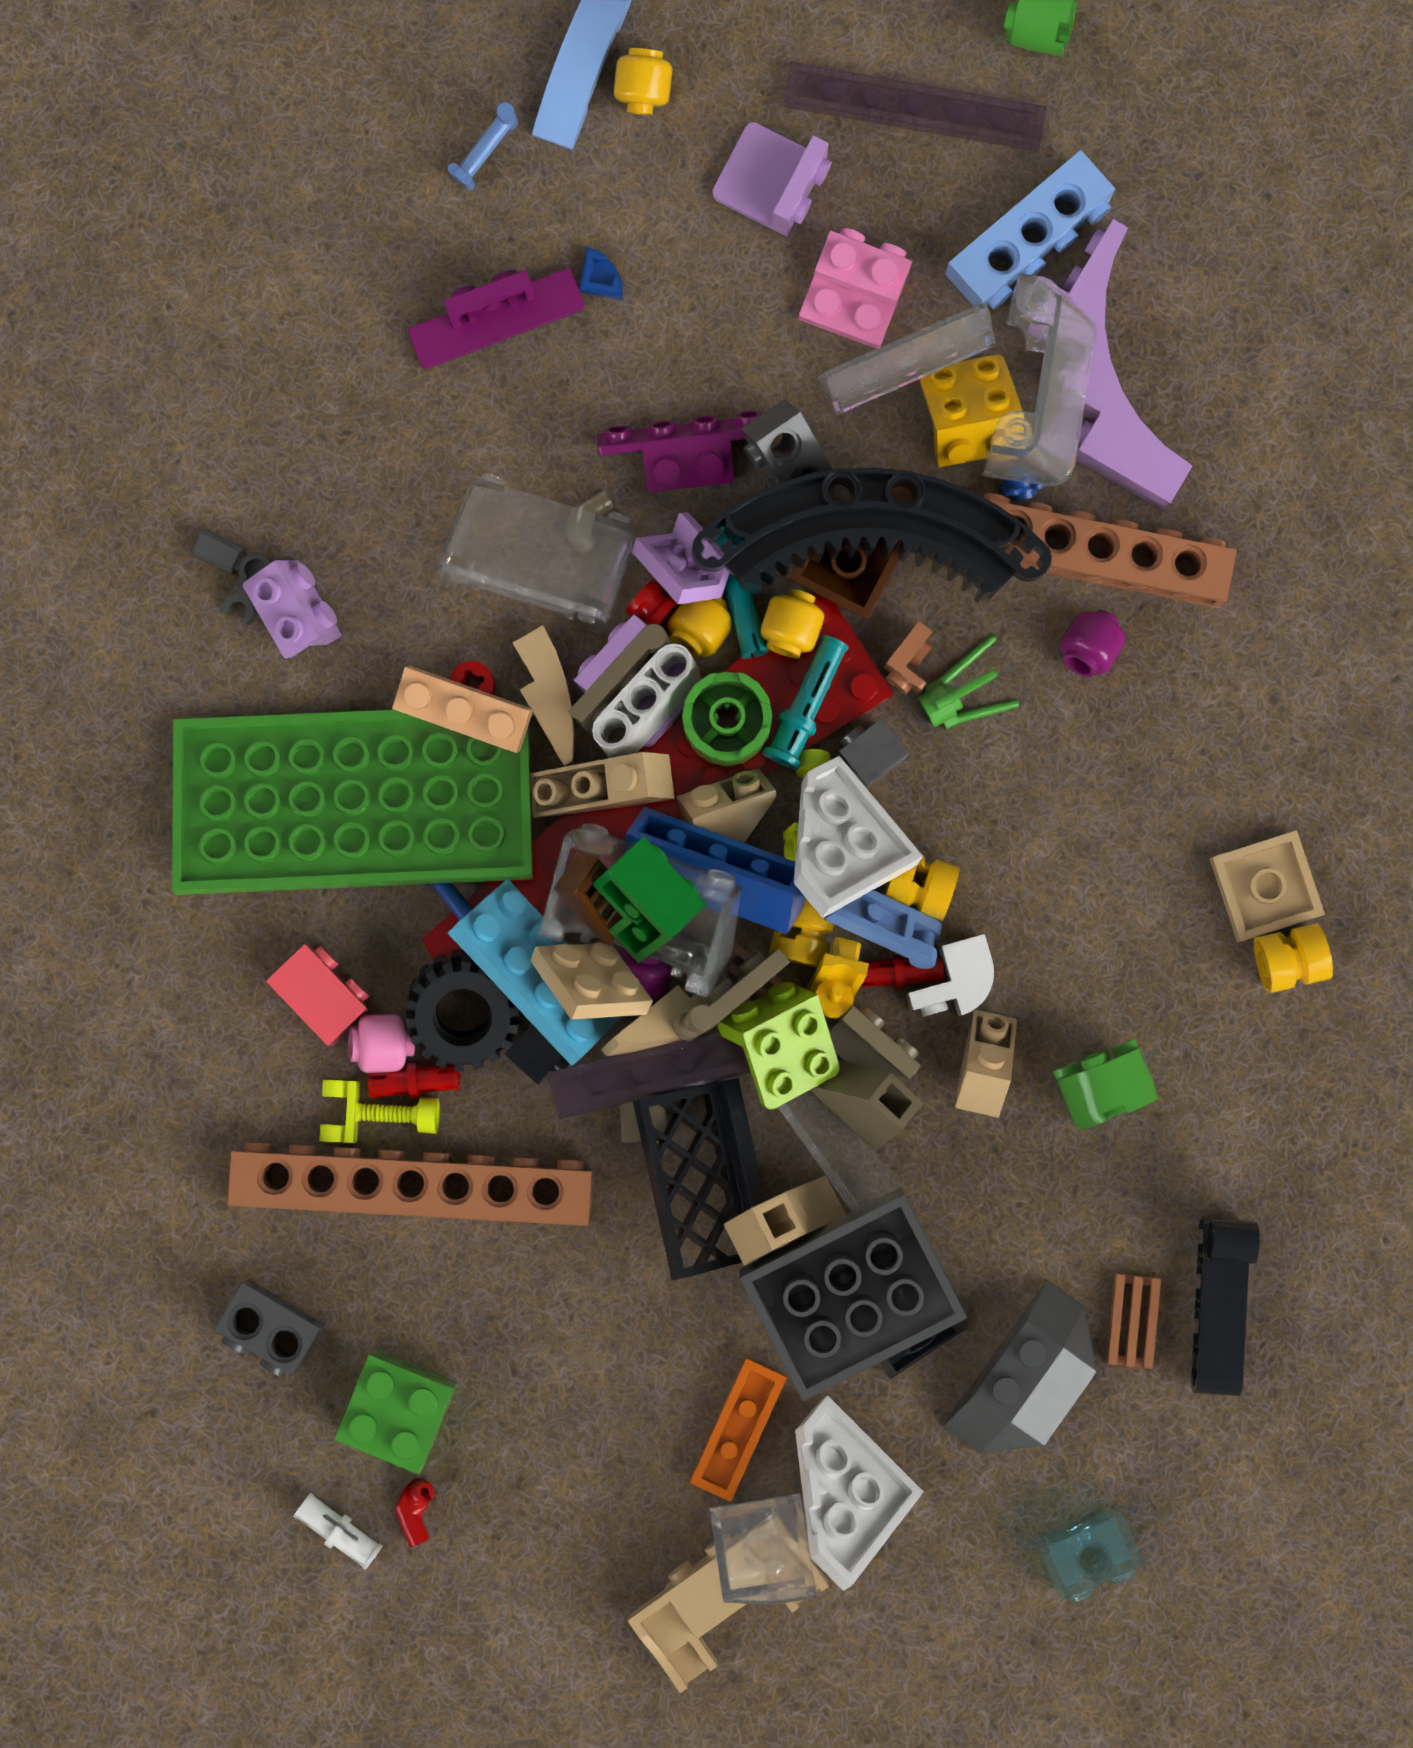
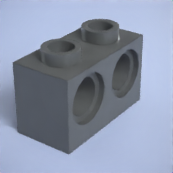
M784 399L740 429L749 443L744 447L746 455L758 470L763 467L769 478L764 482L766 489L778 483L791 480L793 474L801 468L802 473L800 477L811 473L833 470L802 413ZM782 433L780 443L771 448L773 439Z
M248 1279L241 1283L214 1330L223 1335L221 1342L227 1347L241 1354H245L246 1350H249L262 1358L260 1365L277 1376L283 1377L285 1373L293 1376L299 1371L326 1324ZM243 1308H251L258 1314L259 1326L256 1331L245 1330L240 1325L239 1314ZM281 1331H290L295 1334L298 1339L296 1353L287 1354L278 1347L277 1337Z

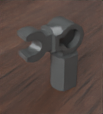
M204 529L200 532L192 549V554L231 575L239 571L240 575L235 583L239 587L236 593L224 599L221 612L229 615L233 606L242 602L246 607V613L241 622L250 625L257 616V610L244 590L243 583L273 561L257 553L247 556L245 555V547L208 529Z

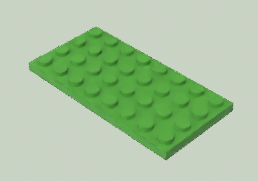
M396 710L173 719L172 891L175 895L533 879L529 725L521 751L514 753Z

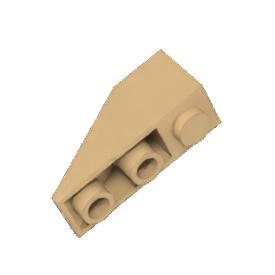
M639 752L530 773L533 818L636 806L675 799L669 754Z
M825 1175L745 1211L726 1222L724 1226L743 1265H746L846 1214Z

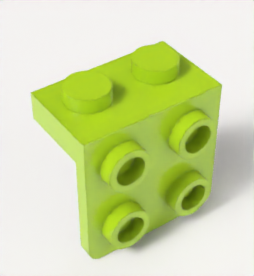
M792 982L774 985L768 990V994L754 1001L741 1003L718 1023L722 1037L744 1048L760 1103L770 1110L835 1077L839 1072V1063L818 994Z

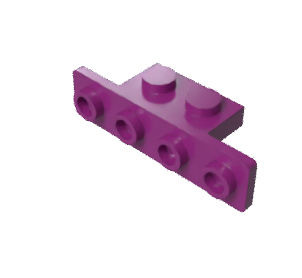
M568 268L532 282L527 270L518 273L516 270H507L494 276L492 282L476 288L474 285H468L451 293V298L443 301L447 314L410 327L408 334L422 369L427 370L581 312L585 306L572 271Z
M744 411L736 414V418L718 420V417L711 415L694 418L692 423L675 425L673 421L663 420L649 424V428L631 430V427L625 425L612 426L605 429V433L597 434L598 455L642 451L647 493L734 483L730 441L746 439L740 429L762 415V412Z

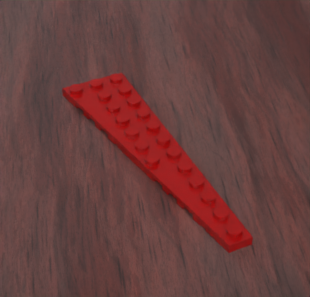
M814 592L811 594L815 597L813 604L818 606L824 613V621L815 648L811 652L801 653L800 658L797 659L777 654L771 650L754 658L753 653H750V659H742L740 657L724 671L746 674L757 681L769 697L772 711L769 737L757 755L745 763L734 766H720L709 763L698 756L687 742L682 723V713L653 746H643L638 751V753L669 754L675 799L636 806L564 814L532 841L533 879L510 880V882L542 916L565 903L553 888L577 853L597 856L607 869L624 854L626 832L644 807L681 820L677 796L688 793L698 786L711 785L731 778L742 771H751L759 768L764 776H767L780 768L782 765L768 759L762 752L765 746H771L781 724L778 721L780 713L784 712L785 709L790 710L804 676L821 643L822 636L827 635L842 641L848 646V650L844 653L831 685L814 718L817 730L814 736L808 737L802 751L810 749L893 697L894 694L835 603ZM721 710L717 713L719 716L718 725L725 728L728 725L729 728H733L736 726V712L730 710L726 714L724 710ZM487 881L466 901L474 909L504 881ZM592 881L590 882L587 888L592 886ZM453 912L421 939L433 960L434 957L442 953L445 958L450 957L454 950H462V955H468L448 934L459 922Z

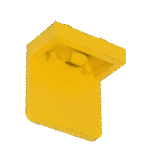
M998 354L926 368L920 371L919 381L933 423L934 451L938 468L1024 451V413L1003 356Z

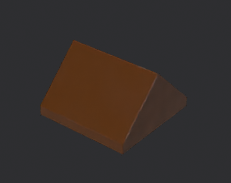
M858 546L853 557H848L845 549L841 547L836 559H831L826 550H824L820 562L816 564L807 555L804 568L799 569L795 566L789 580L868 620L899 563L898 548H893L887 558L882 557L879 546H875L870 557L865 556L861 546Z

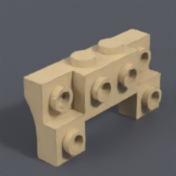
M777 1510L743 1534L738 1533L731 1539L727 1534H724L713 1541L705 1549L706 1557L694 1565L690 1561H686L667 1576L671 1582L665 1585L663 1591L628 1615V1623L659 1662L679 1693L686 1690L688 1682L707 1669L712 1671L717 1667V1659L701 1636L771 1587V1584L792 1613L799 1608L800 1602L818 1589L822 1592L829 1587L823 1573L810 1558L805 1547L799 1543Z

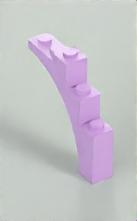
M1113 219L1105 232L1099 228L1096 230L1084 251L1091 255L1083 269L1077 265L1074 267L1063 289L1053 284L1046 297L1038 293L1025 316L1032 320L1027 333L1071 358L1069 361L1062 357L1050 376L1049 380L1056 384L1050 396L1095 422L1092 424L1085 421L1072 443L1079 447L1073 459L1164 512L1172 502L1193 465L1166 447L1140 420L1122 391L1110 359L1105 329L1106 289L1114 257L1128 227Z

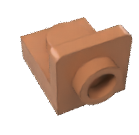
M918 621L883 667L884 670L890 673L886 680L904 694H908L912 690L918 695L927 684L906 667L910 663L917 668L932 648L926 643L932 631L920 621Z

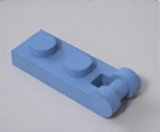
M872 890L825 916L824 920L909 958V962L914 967L930 969L936 964L937 950L934 948V943L940 939L942 929L940 921L879 892Z

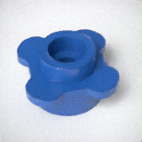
M1022 466L1003 472L1001 474L1003 484L997 487L999 492H1003V496H1010L1011 500L1017 501L1035 496L1037 494L1036 489H1040L1046 484L1045 480H1040V476H1037L1035 466Z

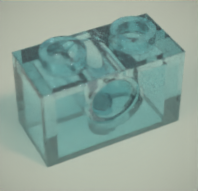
M1117 1507L1034 1542L1053 1588L1061 1601L1069 1598L1070 1602L1085 1599L1095 1592V1586L1108 1580L1112 1584L1124 1582L1137 1574L1136 1568L1145 1565L1124 1515ZM1089 1547L1100 1548L1101 1559L1097 1565L1090 1568L1080 1565V1555L1085 1549Z

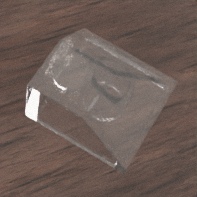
M800 1494L709 1508L724 1603L776 1605L816 1598V1585Z

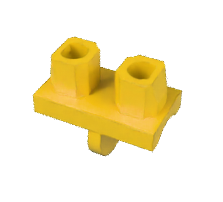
M835 937L831 945L830 954H824L807 986V990L818 994L824 1016L840 1018L845 1016L851 1009L854 997L867 976L869 963L858 961L861 943Z

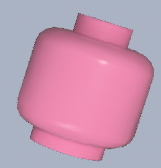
M363 1015L359 1018L356 1026H350L349 1059L350 1062H357L362 1072L384 1073L400 1071L405 1065L406 1056H414L415 1045L410 1039V1030H406L405 1023L399 1015Z

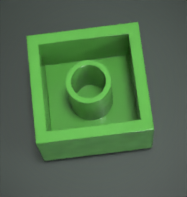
M375 1349L368 1355L334 1440L419 1475L425 1466L458 1383Z

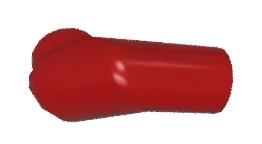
M421 1478L413 1479L405 1485L395 1505V1514L409 1547H414L430 1539L421 1516L429 1501H432L434 1497V1487L429 1481Z

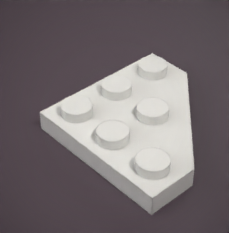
M840 756L809 771L801 783L794 884L818 914L824 918L912 869L923 857Z
M827 1395L818 1402L795 1430L810 1558L844 1591L854 1584L924 1491Z

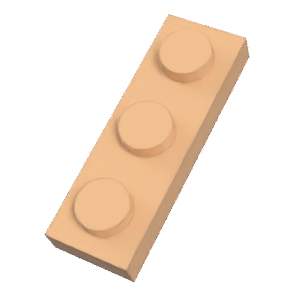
M410 665L404 668L392 707L396 711L514 753L521 751L534 710Z

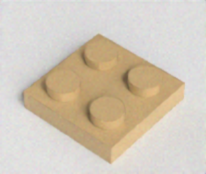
M1297 830L1209 858L1237 942L1325 915Z
M599 942L595 944L536 946L530 959L531 963L571 1020L647 1015L653 1000L612 944L607 945Z

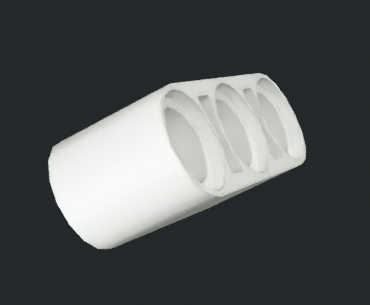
M669 644L659 649L593 723V737L609 758L638 753L685 701L694 684L700 681L699 667L687 648L680 644ZM674 664H686L684 672L679 676H667L670 667ZM656 696V701L652 707L646 710L637 709L639 702L644 697ZM619 728L626 729L622 740L617 743H608V737L611 732Z

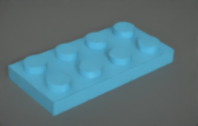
M505 880L448 932L454 941L571 1066L580 1060L623 1017L570 1019L530 961L536 946L569 944L510 880Z

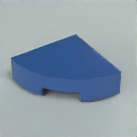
M586 247L579 292L622 300V280L620 275H618L619 273H617V269L603 253Z

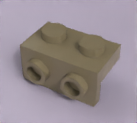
M852 1006L846 1015L841 1017L829 1031L835 1053L846 1062L891 1072L902 1083L906 1079L910 1080L921 1067L914 1060L919 1052L901 1036H898L894 1041L880 1030L885 1022L867 1006H864L861 1011Z

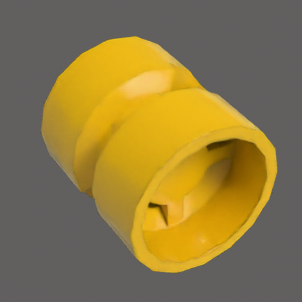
M923 855L915 867L888 881L884 895L909 907L914 905L919 912L942 922L956 887L960 867L938 859L929 864L926 863L925 856ZM916 882H923L922 887H920Z
M805 898L804 907L788 934L777 930L773 932L768 954L780 949L789 962L817 968L824 954L828 953L829 944L824 937L825 934L833 932L834 924L824 920L825 917L822 918Z
M1318 923L1293 928L1288 937H1285L1281 932H1276L1254 938V955L1261 982L1267 993L1294 988L1297 980H1301L1304 984L1308 985L1329 980L1333 976V964L1329 945Z

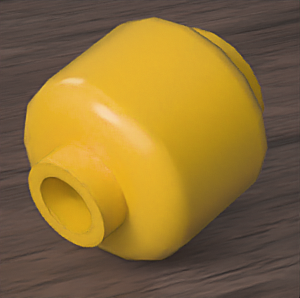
M629 48L628 55L621 56L617 60L613 93L616 100L627 104L628 113L653 115V107H662L669 102L673 69L670 62L663 59V52L643 48Z
M790 589L788 595H776L771 598L760 630L761 636L767 641L766 648L777 654L796 659L800 658L801 653L811 652L815 648L824 621V613L818 606L813 604L815 600L813 595L801 590Z
M723 598L680 604L667 622L668 632L670 633L669 639L673 644H680L687 648L693 659L710 657L718 650L732 631L733 621L727 611L729 608L728 604Z

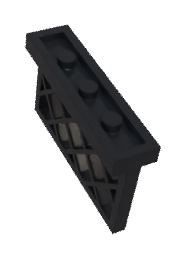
M739 1078L633 1101L671 1279L680 1280L742 1263L738 1253L728 1256L715 1247L726 1222L766 1201ZM703 1095L707 1111L702 1124L685 1113L693 1097ZM681 1100L678 1107L674 1105L672 1102ZM660 1105L673 1115L664 1133L653 1126L649 1107ZM680 1122H683L696 1132L687 1151L671 1140ZM704 1139L715 1147L717 1158L711 1168L695 1157ZM666 1148L683 1159L673 1178L663 1171L660 1159ZM690 1166L706 1176L697 1195L681 1184ZM714 1183L724 1190L726 1203L721 1213L705 1202ZM676 1193L692 1203L683 1223L676 1219L671 1211L670 1204ZM700 1210L716 1221L707 1240L691 1229ZM686 1237L702 1248L694 1265L684 1267L680 1252ZM710 1255L716 1258L714 1260L707 1261Z

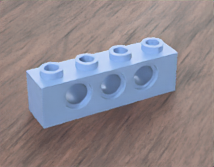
M1080 150L948 263L945 275L979 313L988 305L993 310L998 308L1012 295L1013 290L1010 286L1021 277L1026 282L1032 279L1046 265L1043 260L1044 257L1054 249L1059 254L1065 251L1078 238L1079 235L1076 230L1086 221L1092 226L1095 225L1111 210L1112 207L1108 203L1115 191V187ZM1067 201L1074 206L1076 212L1071 215H1064L1056 209L1054 203ZM1028 228L1035 229L1041 233L1043 241L1039 243L1028 242L1023 237L1022 231ZM995 256L1003 257L1009 262L1011 268L1006 271H997L991 267L989 259Z

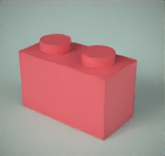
M304 944L266 982L327 1046H334L349 1032L350 1026H355L360 1017L372 1010L364 1002L370 995L354 978L351 977L347 982L342 979L334 970L339 965L338 961L322 945L315 950L311 945Z

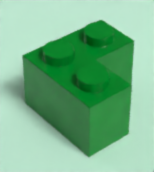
M644 836L592 883L622 916L608 931L638 963L670 941L707 905L699 896L696 886L690 880L681 877L668 863L665 853L658 846L650 843Z

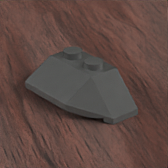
M1046 1280L943 1427L979 1453L1045 1446L1097 1372L1084 1306Z

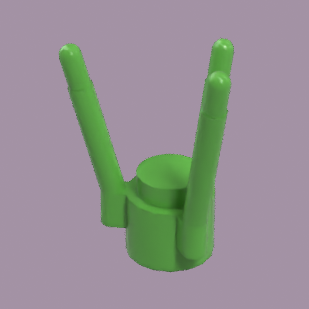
M989 635L936 681L924 686L926 693L917 698L933 728L943 723L947 730L958 723L1004 712L1019 706V701L1013 699L956 713V711L963 708L959 698L996 678V670H990L955 690L951 684L944 687L996 641L995 635Z

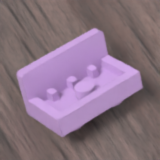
M688 512L678 514L672 533L638 537L632 550L636 558L677 604H689L721 598L730 574L726 568L716 572H707L695 564L691 553L693 541L703 528ZM707 541L702 542L705 547L702 556L706 560L711 556L716 557L718 560L722 558L719 553L721 548L716 542L714 544H710Z
M275 560L243 583L244 590L284 658H292L308 646L327 645L342 636L336 626L337 617L333 609L321 600L314 588V576L299 560Z

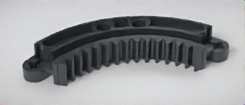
M875 467L845 468L811 473L778 483L751 495L722 513L700 531L693 541L691 551L692 559L700 569L707 572H716L726 568L739 582L738 586L744 592L748 591L757 596L761 592L762 581L772 585L777 575L776 571L784 577L787 576L792 566L791 562L799 569L804 568L807 555L816 564L820 562L824 550H826L831 559H836L841 547L845 549L848 557H853L858 546H861L865 556L870 557L875 546H879L882 557L887 558L893 548H898L899 561L904 562L911 552L915 554L916 566L920 567L928 558L932 560L933 573H937L943 566L948 568V581L951 582L959 575L962 576L961 590L966 591L975 586L978 589L974 598L977 603L987 598L990 600L1013 576L1025 582L1038 580L1047 572L1052 560L1051 551L1046 543L1023 522L990 500L969 489L936 477L911 471ZM834 485H842L849 490L851 499L845 503H838L829 496L828 489ZM896 487L907 488L911 491L914 502L909 505L897 503L892 496V489ZM724 532L728 540L721 546L719 553L722 558L718 560L716 557L711 556L706 560L702 556L705 548L702 542L707 541L710 544H714L723 536ZM1015 538L1018 541L1024 538L1018 546L1026 554H1030L1033 551L1038 553L1040 557L1037 559L1036 564L1040 569L1037 570L1033 566L1024 569L1020 564L1024 557L1016 547L1009 555L1004 551L1009 548Z

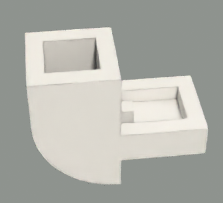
M985 934L938 948L940 955L943 957V965L948 982L907 993L906 998L910 1011L921 1009L923 1017L949 1010L946 1001L953 999L957 1015L961 1016L973 1011L982 1004L991 990L994 979V965Z

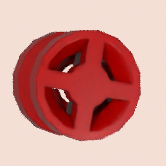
M652 579L633 598L625 612L630 617L634 614L647 626L658 624L662 627L680 604H677L671 597L666 596L661 591V585L655 579Z
M463 662L451 673L450 680L464 685L466 682V685L492 695L495 694V680L489 669L480 662Z

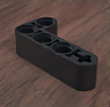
M1202 1217L1199 1222V1229H1203L1202 1244L1198 1243L1196 1274H1201L1200 1288H1196L1194 1312V1319H1199L1198 1333H1193L1191 1387L1193 1393L1240 1396L1244 1379L1249 1263L1255 1264L1258 1259L1260 1246L1259 1227L1256 1222L1249 1220Z

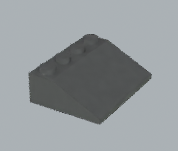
M902 1187L739 1270V1279L802 1401L968 1318Z

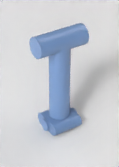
M504 102L497 107L498 116L461 164L451 163L448 165L451 177L467 190L475 188V182L472 177L509 130H514L518 125V118L510 103Z

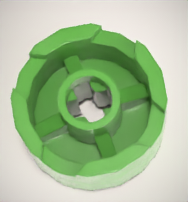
M1019 0L1018 3L1010 2L1004 24V29H1007L1005 41L1011 42L1012 47L1063 58L1064 45H1068L1078 8L1077 0Z
M732 672L711 673L695 683L685 698L682 715L685 737L691 748L698 756L709 763L720 766L742 764L757 755L768 740L772 721L770 700L766 692L757 681L739 672L738 674ZM721 710H724L726 714L730 710L736 712V726L733 728H729L728 725L725 728L718 725L719 716L717 713Z
M1135 1038L1112 1047L1113 1055H1110L1108 1048H1104L1084 1056L1083 1061L1080 1062L1081 1068H1079L1077 1062H1073L1053 1070L1057 1085L1077 1130L1107 1122L1106 1119L1124 1112L1130 1113L1158 1099L1157 1087Z

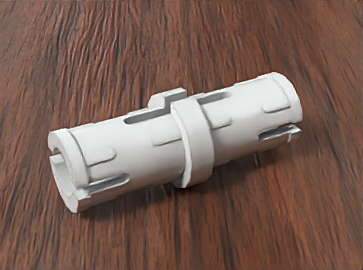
M312 1493L307 1496L293 1516L326 1540L324 1542L325 1546L330 1549L335 1546L362 1566L364 1570L368 1568L383 1547V1545L378 1544L350 1523L352 1521L351 1517L347 1514L341 1517L314 1497Z

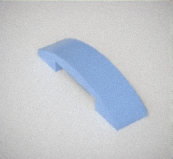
M581 0L552 69L537 114L532 136L573 151L588 113V104L615 35L621 29L632 0Z

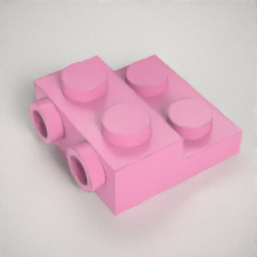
M842 228L840 233L830 230L798 320L880 350L910 272L912 261L906 259V252L896 245L883 243L879 249L864 243L865 236L853 229Z

